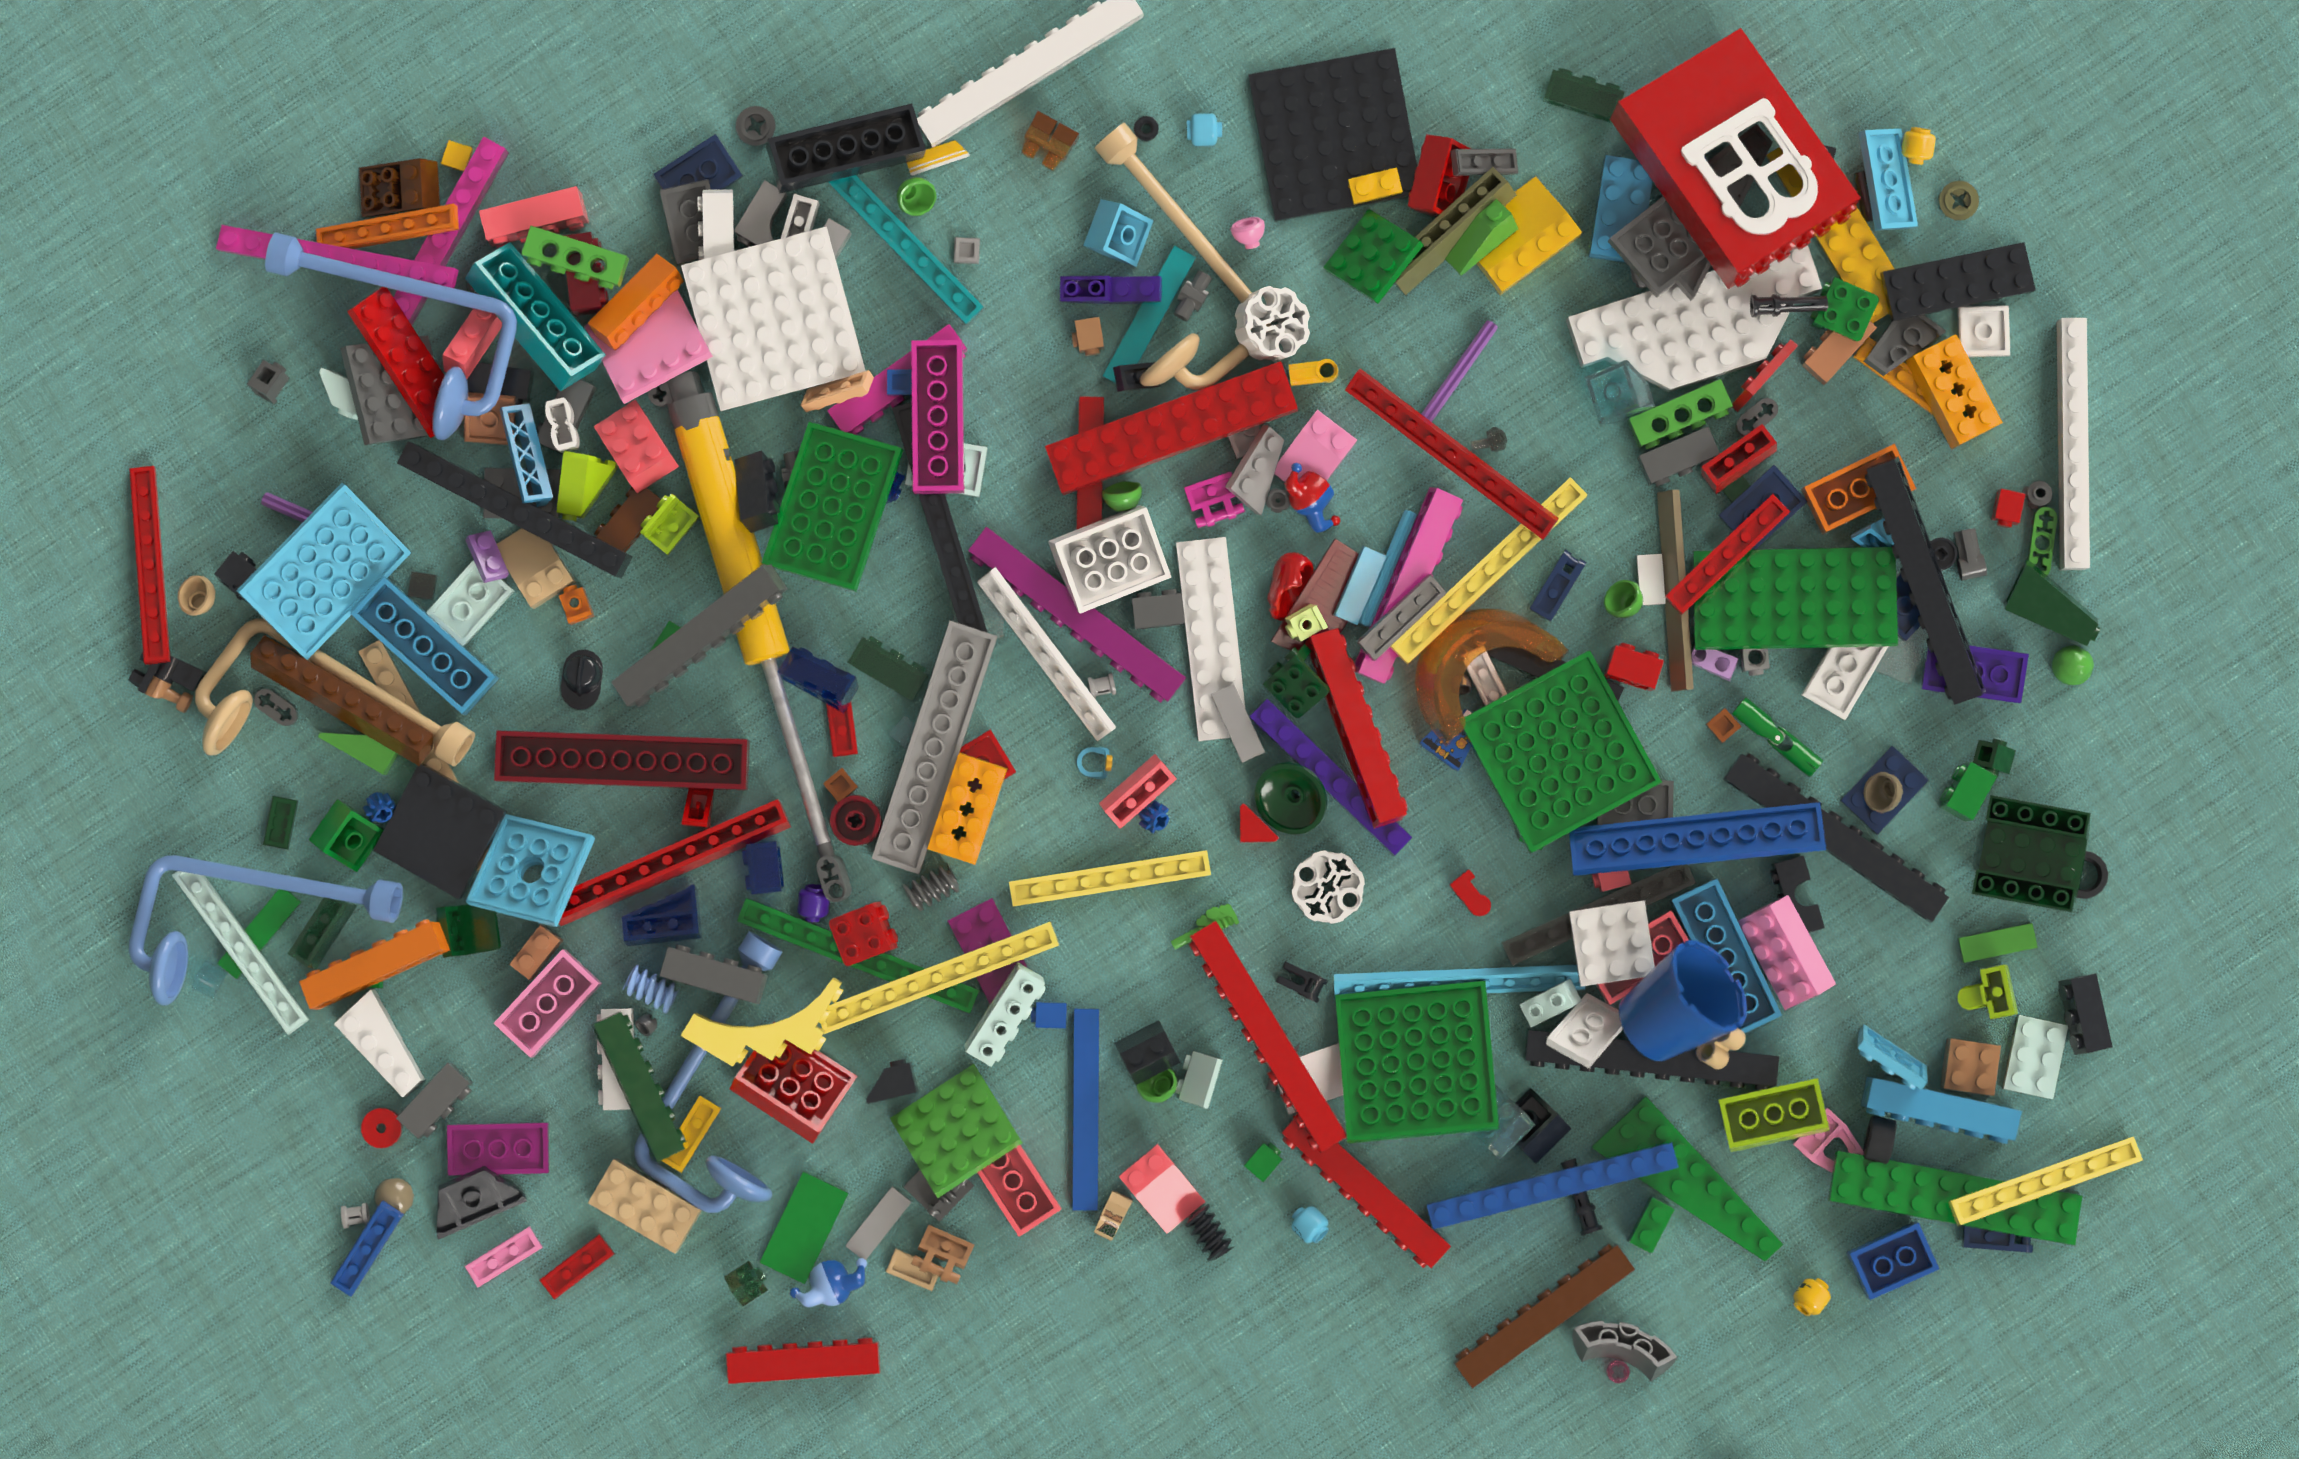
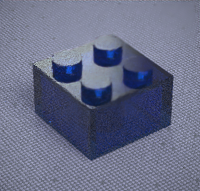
M780 842L746 844L747 850H742L743 863L749 868V875H745L746 890L751 891V895L785 892Z

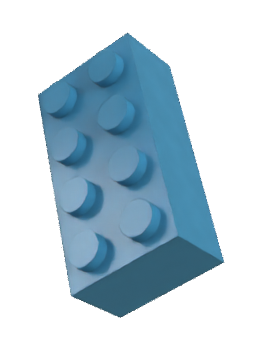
M1606 155L1603 159L1588 257L1626 263L1608 243V240L1648 209L1652 179L1638 160Z

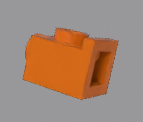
M577 584L562 589L564 594L559 595L570 625L594 617L583 587L578 588ZM574 598L579 600L577 607H571L570 605L571 600Z

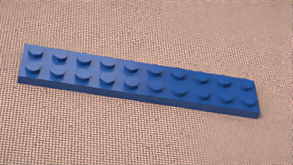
M1820 802L1584 826L1569 832L1573 876L1826 850Z

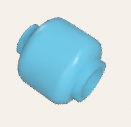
M1212 113L1193 114L1191 120H1187V140H1191L1194 146H1214L1217 143V137H1222V122H1217L1216 116Z
M1309 1206L1305 1209L1300 1207L1292 1215L1294 1219L1291 1225L1292 1230L1305 1243H1318L1329 1231L1327 1228L1328 1219L1314 1206Z

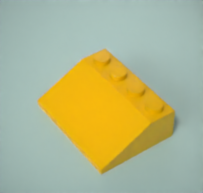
M1536 176L1516 190L1517 196L1504 206L1512 213L1518 230L1477 263L1499 295L1513 287L1582 234V231L1567 211Z

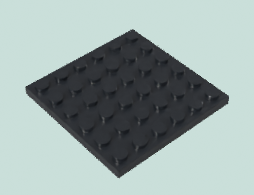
M1395 48L1248 74L1275 222L1409 197L1415 179L1417 162ZM1397 167L1402 193L1360 204H1353L1348 179Z

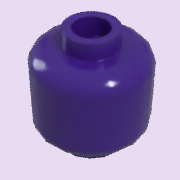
M806 884L805 888L798 892L797 912L805 917V921L819 922L820 918L826 917L829 914L830 901L825 897L822 885Z

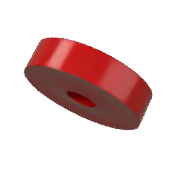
M378 1108L370 1111L364 1117L361 1124V1133L364 1140L375 1148H387L394 1145L400 1139L403 1129L402 1123L396 1119L398 1115L387 1108ZM380 1123H383L386 1126V1131L384 1133H380L378 1131V1125Z

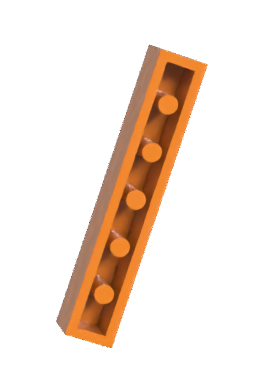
M429 919L423 920L415 924L416 928L408 931L405 929L393 934L394 938L389 941L385 939L377 941L367 951H364V949L355 951L345 961L339 959L329 963V968L323 971L317 969L307 973V978L299 981L309 1009L320 1010L450 951L440 923L431 922Z

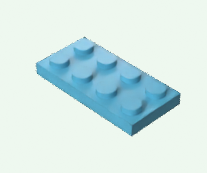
M1901 128L1858 132L1875 231L1917 227L1918 223L1907 159L1901 153L1903 142Z

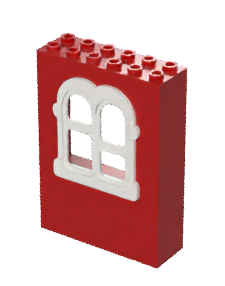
M1742 28L1620 100L1610 118L1615 128L1728 289L1735 285L1737 288L1743 286L1750 280L1749 276L1754 273L1758 275L1764 273L1770 268L1769 264L1775 260L1778 263L1782 262L1791 255L1790 251L1793 249H1803L1811 243V238L1816 235L1820 238L1831 230L1830 227L1836 223L1842 225L1851 218L1850 214L1857 209L1856 205L1861 198ZM1758 121L1766 126L1783 151L1782 156L1763 167L1756 164L1738 138L1739 132ZM1728 142L1741 159L1742 165L1727 175L1718 177L1705 160L1704 154L1721 143ZM1787 164L1794 166L1803 181L1802 191L1792 198L1779 195L1768 181L1769 175ZM1747 174L1752 175L1768 198V212L1760 218L1746 216L1728 193L1727 186Z

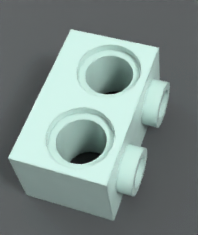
M1568 979L1520 1004V1007L1530 1026L1533 1027L1577 1005L1582 1000L1571 979Z

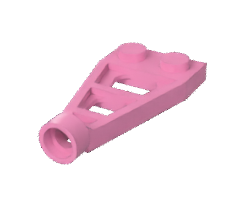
M1826 1108L1825 1112L1830 1131L1799 1137L1793 1145L1811 1162L1832 1173L1834 1161L1827 1158L1823 1150L1833 1138L1838 1137L1842 1139L1848 1149V1153L1863 1155L1864 1151L1847 1125L1829 1108Z

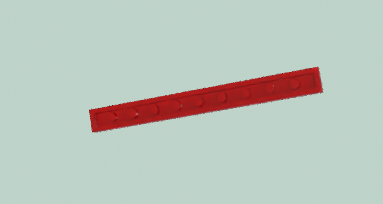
M1359 369L1346 387V392L1542 540L1547 537L1559 520L1556 515L1365 371Z

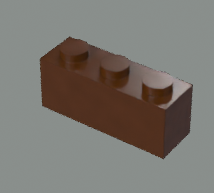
M631 487L625 495L627 500L622 506L620 504L616 505L610 513L612 518L606 525L602 523L594 532V535L602 541L627 552L641 535L640 532L643 528L640 525L648 515L653 517L658 510L656 506L661 499L648 488L637 494Z

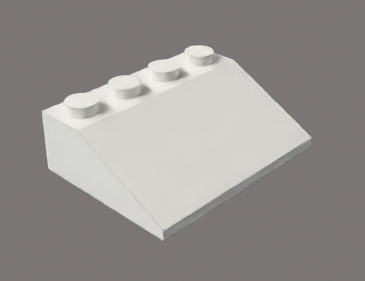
M1138 505L1131 510L1120 512L1048 541L1055 563L1078 613H1083L1171 578L1147 507Z

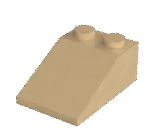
M521 528L497 543L507 570L531 608H537L562 592V589L576 583L554 546L546 540Z

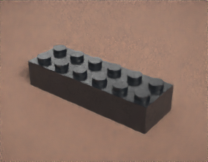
M912 103L768 138L766 144L779 194L923 159L926 152Z

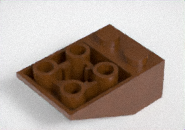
M418 158L359 168L362 217L388 216L440 206L438 161Z

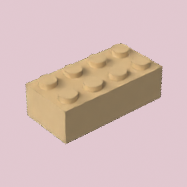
M617 1158L611 1162L588 1202L590 1205L674 1254L679 1251L702 1211L667 1187Z

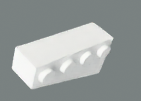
M375 989L369 990L334 1023L402 1097H407L425 1080Z

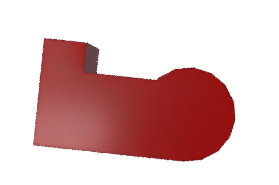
M1467 869L1451 882L1449 886L1473 915L1484 916L1490 911L1491 902L1488 897L1481 895L1470 882L1475 876L1470 869Z

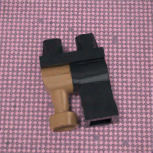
M142 652V654H141L139 660H141V661L144 662L143 652ZM171 655V662L149 664L150 667L146 674L137 669L132 671L128 680L138 687V691L153 698H163L176 704V709L182 713L188 710L194 696L187 692L180 695L171 689L173 681L195 692L200 681L207 673Z

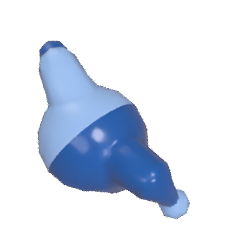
M859 1258L856 1261L858 1268L853 1274H848L845 1266L838 1261L828 1260L821 1262L810 1272L811 1290L807 1293H801L795 1287L790 1290V1295L792 1298H797L804 1307H813L819 1304L827 1306L840 1305L849 1297L851 1291L864 1285L867 1262L864 1258Z

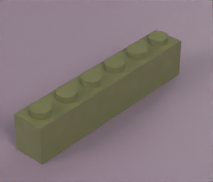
M1494 167L1486 172L1415 237L1423 243V247L1394 283L1405 296L1445 260L1463 233L1482 210L1496 199L1505 206L1517 196L1509 182Z

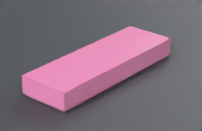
M529 1226L472 1261L465 1268L478 1288L543 1247Z

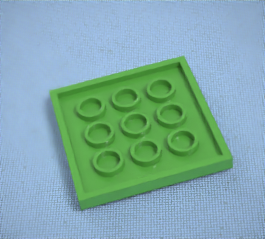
M972 1064L890 1118L938 1198L1023 1143L975 1064Z

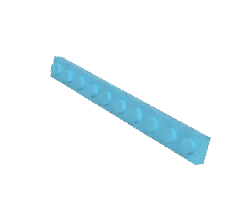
M1577 965L1334 974V999L1335 995L1477 981L1486 982L1487 993L1546 991L1568 979H1571L1576 990H1584L1585 986L1580 987Z

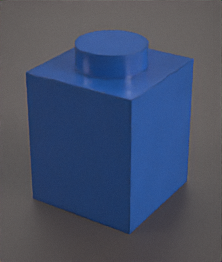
M1036 1002V1007H1032L1031 1022H1036V1028H1066L1067 1003Z

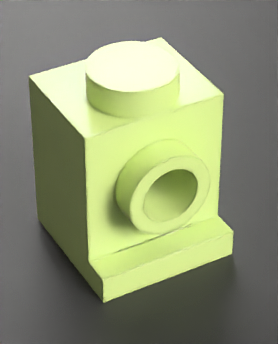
M1309 604L1285 618L1288 624L1285 626L1287 633L1292 639L1295 638L1300 642L1322 629L1328 628L1318 607L1313 604ZM1305 620H1308L1310 623L1307 629L1302 627Z

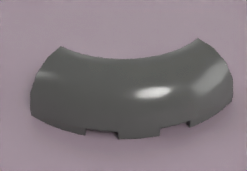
M1597 1321L1583 1324L1573 1329V1345L1581 1362L1599 1357L1619 1359L1639 1369L1650 1382L1665 1373L1677 1359L1674 1352L1655 1335L1651 1337L1640 1331L1639 1327L1628 1323L1619 1322V1324Z

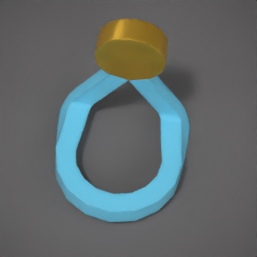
M1088 747L1078 754L1076 760L1077 768L1084 776L1105 779L1107 772L1111 771L1113 756L1109 755V749ZM1088 752L1105 755L1104 771H1086L1082 766L1083 756Z

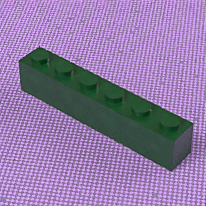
M617 1012L591 1024L654 1161L659 1162L684 1150L683 1143L686 1142L680 1128L675 1129L672 1122L675 1120L674 1113L671 1107H665L662 1101V1097L665 1096L660 1084H655L651 1077L654 1071L650 1062L643 1060L640 1052L644 1050L638 1037L633 1038L630 1032L633 1026L628 1015L623 1016L622 1012Z

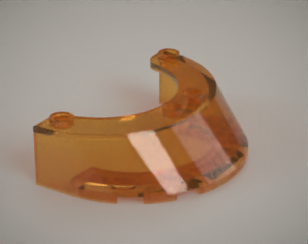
M1491 608L1465 612L1420 654L1415 672V686L1419 708L1428 725L1445 747H1448L1453 738L1463 731L1466 724L1459 702V688L1462 676L1473 660L1495 648L1517 647L1537 655L1544 661L1553 662L1557 659L1560 661L1564 659L1569 650L1556 637L1519 614Z

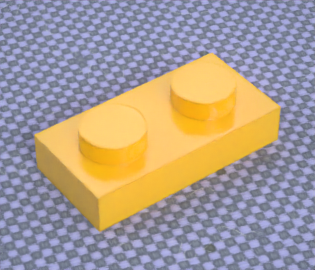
M1397 167L1348 179L1354 205L1403 192Z

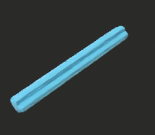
M1405 510L1386 553L1385 562L1359 620V624L1365 627L1372 625L1416 519V514L1412 511Z

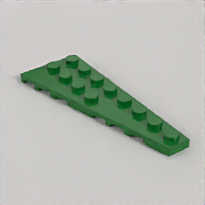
M1646 1096L1591 1146L1595 1151L1609 1158L1672 1142L1679 1168L1639 1177V1180L1763 1261L1768 1260L1783 1246V1243Z

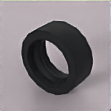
M2086 851L2085 860L2091 862L2096 867L2098 873L2097 881L2089 889H2079L2077 898L2087 899L2094 897L2103 891L2107 884L2108 870L2106 864L2100 856L2093 852Z

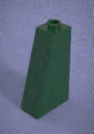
M2025 560L2004 603V609L2085 646H2088L2090 640L2095 641L2100 631L2098 619L2032 562Z

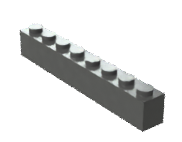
M761 565L611 683L627 707H641L651 700L649 696L655 691L657 693L663 691L669 686L668 681L674 677L679 678L688 671L687 667L693 662L694 664L699 663L707 657V651L723 645L726 642L725 637L731 633L734 635L745 627L744 623L747 620L756 619L764 613V607L780 601L783 598L781 594L788 590V588L772 565Z

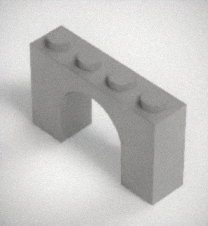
M764 180L734 230V233L738 236L736 240L747 247H750L751 244L755 246L774 241L771 232L772 223L788 197L786 192L779 194L777 187ZM828 219L824 227L828 229L835 259L837 260L852 234L850 230Z

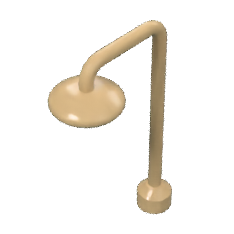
M1125 122L1099 142L1094 149L1107 164H1124L1236 298L1243 303L1252 292L1135 155L1137 151V137ZM1192 333L1149 367L1141 375L1140 384L1143 386H1155L1175 377L1186 388L1202 390L1216 384L1249 356V352L1244 345L1239 344L1204 374L1194 375L1185 367L1193 359L1199 346V336Z
M264 618L248 621L237 631L200 681L195 691V703L198 711L208 719L203 730L202 745L204 752L209 756L221 753L231 744L242 729L251 711L253 698L247 690H239L226 696L217 706H214L210 700L212 690L250 639L258 633H265L298 653ZM319 649L308 659L323 670L433 733L435 755L451 766H456L469 751L475 738V732L459 722L443 726L438 725Z

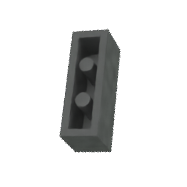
M581 379L562 391L557 387L555 388V391H558L555 399L564 397L570 403L574 412L573 426L576 430L597 389L594 385ZM546 417L544 423L540 422L536 428L540 445L560 453L552 442V425Z
M1706 427L1638 456L1637 459L1648 485L1655 483L1656 487L1670 482V476L1677 473L1679 477L1685 476L1693 472L1692 467L1699 464L1705 465L1719 455L1720 452L1709 427Z
M451 1062L447 1063L396 1119L418 1139L423 1136L428 1138L437 1129L435 1123L441 1117L445 1120L453 1112L454 1108L452 1105L458 1099L462 1101L472 1091L469 1087L473 1082Z

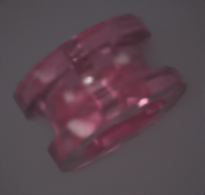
M1614 1360L1607 1366L1606 1373L1611 1381L1619 1384L1628 1379L1630 1370L1623 1361ZM1615 1365H1617L1618 1368L1619 1365H1622L1624 1367V1369L1622 1370L1624 1374L1623 1377L1619 1378V1376H1617L1616 1379L1612 1376L1614 1373L1612 1368Z

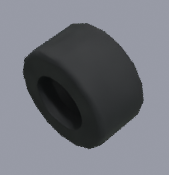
M1878 1116L1870 1118L1863 1147L1864 1159L1885 1164L1889 1162L1896 1136L1897 1123L1895 1120Z

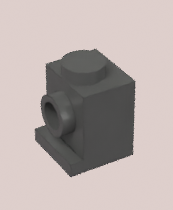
M263 360L247 385L256 395L275 405L277 402L276 397L290 378L285 374L286 369L277 362L270 364Z

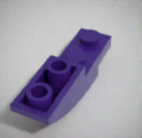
M1060 276V302L1093 304L1162 302V277Z

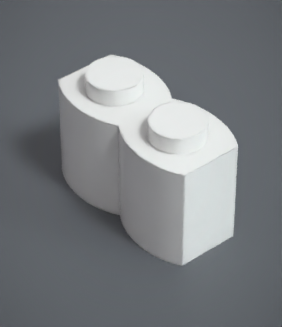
M564 397L547 401L545 412L549 423L552 425L551 439L555 448L560 453L578 450L580 438L576 428L573 426L574 412L570 403Z

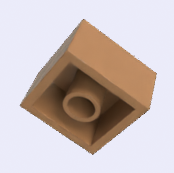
M1947 1038L1940 1088L1994 1096L2001 1046Z

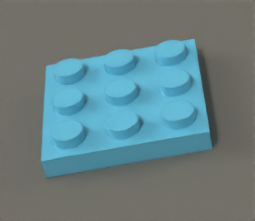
M1863 1024L1858 1031L1860 1055L1869 1061L1875 1059L1882 1064L1880 1067L1890 1075L1896 1073L1902 1077V1082L1912 1089L1917 1087L1922 1090L1927 1083V1065Z

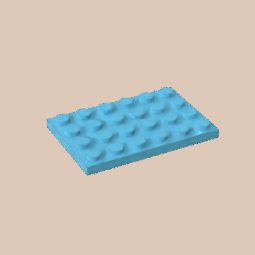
M341 483L236 591L303 658L308 660L351 616V612L383 577L388 578L411 552L345 484Z

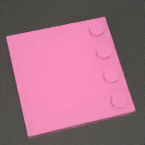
M678 290L673 292L663 302L662 306L655 310L646 319L645 323L638 327L616 351L597 338L588 324L584 326L590 337L606 354L602 362L624 404L713 357Z

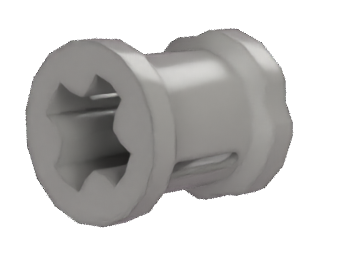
M1112 673L1106 677L1096 679L1088 677L1090 693L1095 699L1096 696L1116 694Z
M362 1203V1206L351 1208L341 1206L343 1227L349 1228V1225L361 1223L367 1225L370 1220L368 1204Z

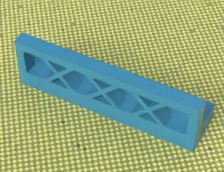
M530 403L501 407L499 410L522 503L536 502L537 507L545 506L553 498ZM515 412L516 425L509 420L508 413ZM517 434H519L522 449L515 444L514 438ZM523 457L525 458L528 472L521 468L520 461ZM529 480L534 494L528 496L526 489Z

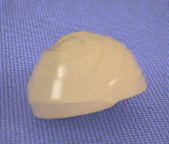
M195 575L186 579L178 591V602L181 610L191 616L201 615L209 611L215 601L216 591L214 585L204 576Z

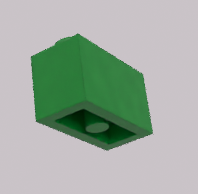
M1650 1196L1627 1241L1652 1254L1675 1209Z

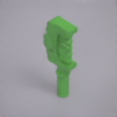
M1226 904L1220 905L1219 908L1214 906L1211 909H1207L1205 915H1201L1199 919H1196L1197 928L1171 941L1174 949L1176 950L1190 943L1191 935L1214 921H1217L1221 930H1223V927L1228 928L1229 925L1231 926L1234 923L1235 925L1239 924L1232 906Z

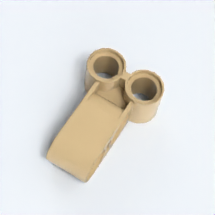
M1737 1028L1731 1033L1697 1047L1696 1056L1712 1068L1722 1069L1728 1063L1729 1050H1738L1743 1046L1745 1033Z

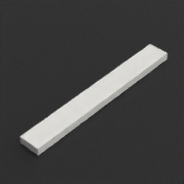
M995 567L979 579L977 583L1094 738L1099 741L1114 730L1116 726Z

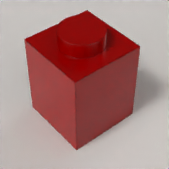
M1999 489L1996 494L1991 520L1997 521L1998 526L2012 528V525L2019 524L2026 494Z

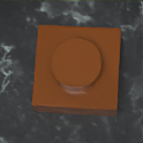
M1726 708L1705 724L1721 743L1725 742L1741 728V725Z
M843 768L823 783L837 802L858 788Z

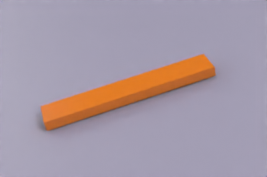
M453 203L316 229V242L356 249L459 230L458 207Z

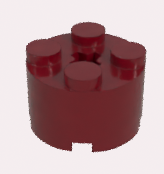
M852 795L843 798L834 806L830 815V825L834 835L841 842L850 846H863L873 841L879 834L882 817L878 807L871 800L863 796ZM856 814H859V818L863 820L862 824H858L856 828H853V823L849 822L850 817L855 818Z

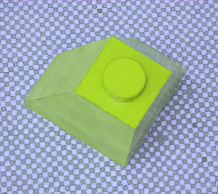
M564 451L556 511L559 515H562L563 520L577 522V518H585L618 470L617 463L611 460L601 461L600 458L591 455Z

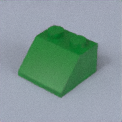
M337 799L311 835L309 841L322 852L358 872L376 846L384 830L355 809Z

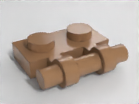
M928 1225L918 1247V1250L927 1254L924 1259L915 1255L911 1264L920 1268L919 1271L923 1273L930 1272L941 1277L940 1280L946 1283L950 1281L958 1284L961 1275L952 1270L954 1266L964 1270L974 1244ZM933 1257L947 1262L946 1267L943 1268L932 1263Z

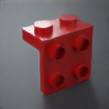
M881 901L868 904L829 921L836 945L846 966H851L898 948L897 933L894 928L890 927L888 922L889 912L886 906L881 904Z

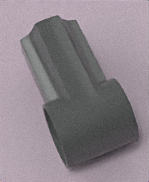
M1976 529L1954 532L1953 535L1958 554L1957 568L1961 581L1987 576L1986 563L1983 554L1980 553Z

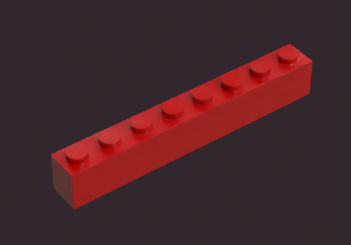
M1338 628L1310 636L1305 644L1311 650L1309 656L1316 675L1329 687V693L1325 696L1372 826L1375 829L1400 821L1407 815V803L1404 797L1400 796L1397 776L1392 774L1389 767L1390 758L1387 751L1382 748L1380 742L1381 733L1373 724L1372 709L1364 700L1363 685L1360 681H1357L1355 676V664L1353 659L1348 657L1345 637L1342 634L1340 635Z
M1294 1118L1282 1130L1281 1133L1284 1135L1282 1140L1292 1150L1297 1146L1303 1152L1300 1157L1311 1167L1314 1163L1322 1169L1319 1174L1329 1183L1334 1180L1341 1186L1338 1191L1347 1200L1353 1197L1359 1203L1356 1208L1367 1218L1370 1214L1378 1220L1375 1225L1385 1234L1390 1231L1397 1238L1394 1242L1404 1251L1409 1248L1415 1254L1412 1259L1423 1269L1426 1265L1432 1269L1451 1248L1450 1244L1341 1145L1337 1143L1322 1153L1318 1149L1314 1151L1306 1139L1310 1136L1305 1127L1300 1129Z

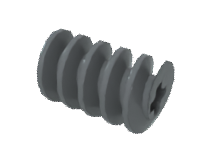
M948 863L947 871L941 866L938 867L939 875L930 871V880H927L923 875L920 876V885L912 880V889H909L905 884L903 885L913 907L923 911V902L930 907L933 905L932 898L938 902L942 901L941 893L946 897H950V888L956 893L959 892V884Z

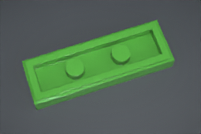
M2033 923L1958 938L1963 963L2038 948Z

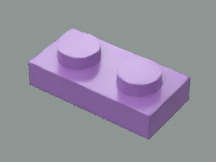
M491 530L468 535L466 543L483 583L507 578L509 572Z

